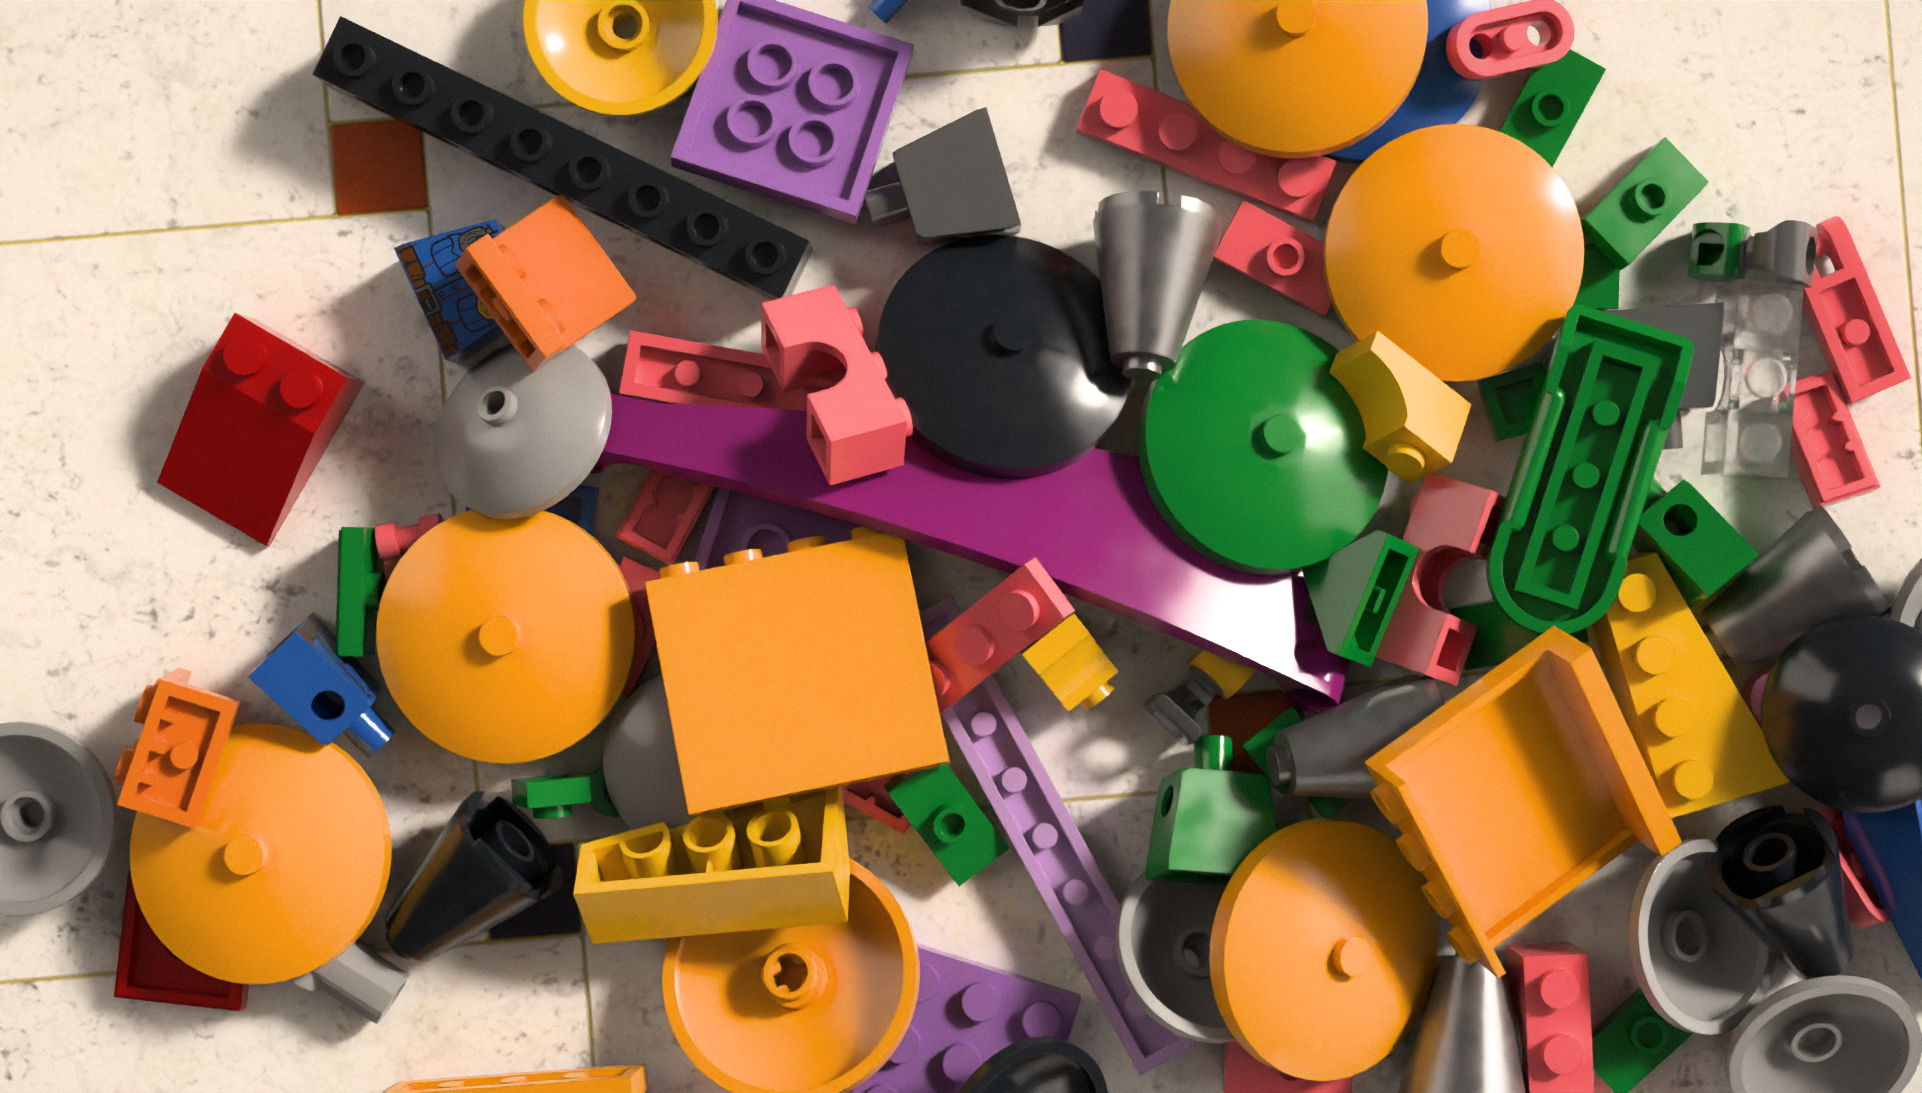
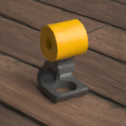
M1198 648L1186 662L1190 666L1191 674L1171 691L1149 697L1143 704V707L1184 746L1193 744L1202 734L1200 726L1195 722L1197 712L1201 708L1207 707L1215 695L1222 696L1224 699L1232 697L1257 669L1224 659Z

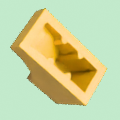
M1378 330L1336 354L1329 373L1343 385L1359 410L1366 436L1362 447L1364 450L1383 463L1389 471L1400 476L1409 484L1452 463L1472 405Z
M1071 613L1021 652L1068 712L1078 704L1086 712L1115 689L1109 679L1119 671L1074 613Z

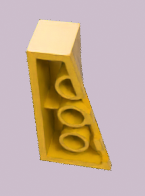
M842 786L763 802L729 813L719 811L700 815L689 824L671 829L664 822L581 844L573 895L592 944L847 922L850 864Z

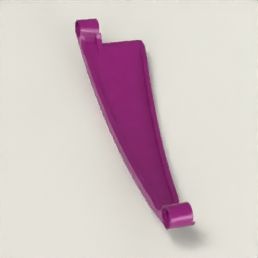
M611 394L612 420L609 435L600 458L589 474L602 473L605 468L614 464L638 465L673 477L768 499L851 522L935 548L1009 574L1014 573L1022 565L1036 557L1062 593L1147 625L1224 659L1257 669L1274 679L1280 685L1285 701L1296 708L1312 713H1321L1340 703L1350 659L1327 651L1320 627L1303 619L1309 591L1302 570L1276 575L1251 574L1222 566L1191 548L1171 529L1157 510L1144 482L1139 456L1094 448L1077 462L1050 474L1022 479H999L976 475L951 466L930 454L908 436L905 442L903 466L830 486L806 439L807 411L741 406L661 404Z

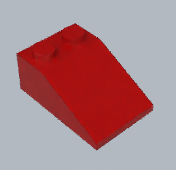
M234 312L200 372L157 483L263 545L270 546L365 382L260 321Z

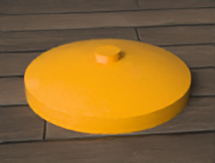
M1171 0L1167 19L1168 47L1174 73L1181 91L1198 116L1211 129L1239 147L1255 153L1281 158H1308L1333 153L1361 141L1380 128L1398 110L1414 86L1425 55L1428 33L1426 0Z
M1464 124L1435 125L1406 133L1388 142L1362 162L1339 192L1326 224L1322 253L1323 274L1332 306L1340 322L1356 342L1378 330L1444 383L1471 382L1500 374L1521 364L1540 350L1559 330L1567 311L1575 302L1581 283L1584 267L1583 231L1575 203L1567 187L1555 170L1533 149L1515 138L1485 127Z
M469 510L455 515L430 529L407 550L392 571L380 601L376 625L377 655L381 672L391 696L404 716L416 729L442 748L472 760L499 764L525 763L551 756L576 744L597 728L614 709L629 682L635 662L638 639L637 615L633 597L623 573L610 553L586 530L557 514L544 510L533 515L514 519L491 518Z
M273 723L232 726L199 825L195 829L137 811L130 842V871L136 899L145 919L156 936L175 956L196 970L217 979L241 984H269L306 975L327 965L349 949L371 923L381 904L390 875L392 858L391 834L385 807L374 784L362 767L346 751L333 742L328 746H324L305 729Z
M1329 818L1301 821L1273 833L1248 854L1229 880L1216 910L1212 926L1209 953L1211 983L1219 1012L1227 1028L1243 1049L1264 1065L1282 1073L1312 1081H1331L1351 1077L1369 1069L1389 1055L1402 1042L1418 1019L1429 995L1436 969L1438 954L1437 919L1435 910L1421 889L1426 884L1422 873L1417 871L1407 861L1396 841L1372 827L1355 822Z
M849 858L850 885L847 922L668 938L662 969V990L669 1023L677 1041L692 1063L720 1087L732 1093H847L874 1075L888 1061L901 1043L912 1020L919 994L920 961L917 943L910 922L897 899L873 873L858 862Z

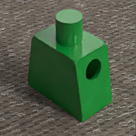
M1653 478L1632 546L1637 552L1657 553L1690 609L1711 596L1758 557L1759 554L1688 481L1683 479L1669 492H1666L1657 480ZM1663 518L1675 522L1679 529V536L1670 533L1666 529Z
M1220 735L1200 736L1194 743V768H1181L1162 778L1158 789L1145 869V880L1227 886L1236 869L1248 854L1262 841L1277 832L1269 780L1263 774L1233 771L1232 738Z

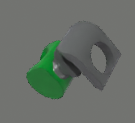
M1785 220L1768 231L1755 233L1754 236L1751 235L1750 227L1738 223L1702 222L1693 224L1688 267L1689 277L1714 282L1741 283L1745 282V274L1749 269L1771 270L1777 276L1792 282L1798 287L1812 288L1818 229L1811 224L1797 220Z

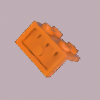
M563 195L556 196L493 239L489 234H486L468 246L455 264L456 268L532 372L610 320L636 300L633 290Z
M177 668L161 679L158 678L154 686L148 684L145 687L134 718V722L144 724L140 738L135 741L133 747L126 746L115 771L113 784L123 787L117 805L195 829L199 825L241 701L189 685L188 681L191 671Z

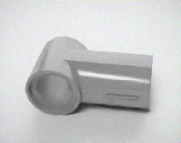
M355 941L349 949L322 968L306 975L289 979L288 981L310 991L323 990L370 1021L378 1024L394 1004L410 974Z

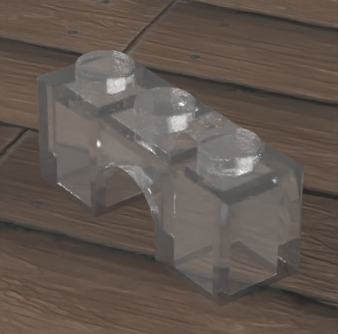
M1737 279L1716 287L1715 303L1724 302L1720 349L1724 360V379L1721 396L1716 408L1713 411L1706 412L1701 475L1757 480L1788 478L1804 284Z

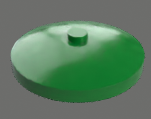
M1258 319L1226 323L1201 333L1184 345L1175 368L1162 372L1161 378L1154 380L1149 387L1143 402L1138 425L1139 463L1149 495L1166 523L1185 543L1206 558L1222 566L1237 571L1262 575L1286 574L1303 570L1329 558L1332 553L1348 546L1364 530L1378 508L1384 493L1388 469L1383 463L1362 448L1366 436L1359 410L1343 385L1329 373L1335 356L1340 351L1321 337L1294 325L1278 321Z

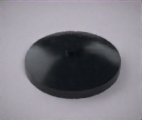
M1009 235L975 236L948 243L928 253L912 265L896 283L886 301L877 330L875 352H878L884 361L888 375L885 381L894 398H903L909 408L913 424V433L910 437L922 448L943 462L980 476L999 479L1032 478L1050 474L1077 462L1090 453L1109 433L1125 404L1132 379L1122 374L1123 368L1114 365L1110 360L1100 279L1070 255L1045 243L1028 238Z

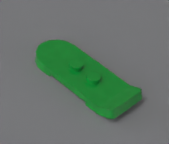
M1573 305L1567 311L1560 325L1554 351L1486 562L1487 583L1493 600L1503 614L1520 627L1543 634L1552 626H1556L1567 634L1574 633L1598 621L1615 601L1627 568V558L1669 428L1674 423L1686 386L1694 354L1693 342L1685 336L1584 305Z

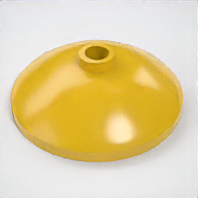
M524 0L523 29L527 48L535 66L546 82L559 95L577 107L591 113L610 117H633L648 114L668 106L684 95L696 83L714 50L718 29V12L716 0ZM623 19H633L637 22L636 33L627 39L616 36L615 29L617 24Z

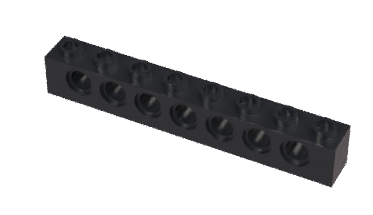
M342 16L339 17L312 74L331 89L552 195H563L569 203L771 300L793 294L813 252V247L809 240Z

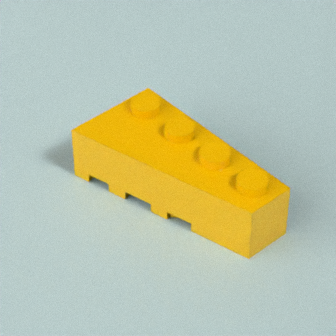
M1630 553L1627 558V568L1615 601L1609 610L1592 624V628L1611 691L1670 817L1675 818L1791 783L1774 761L1765 741L1763 731L1657 553Z

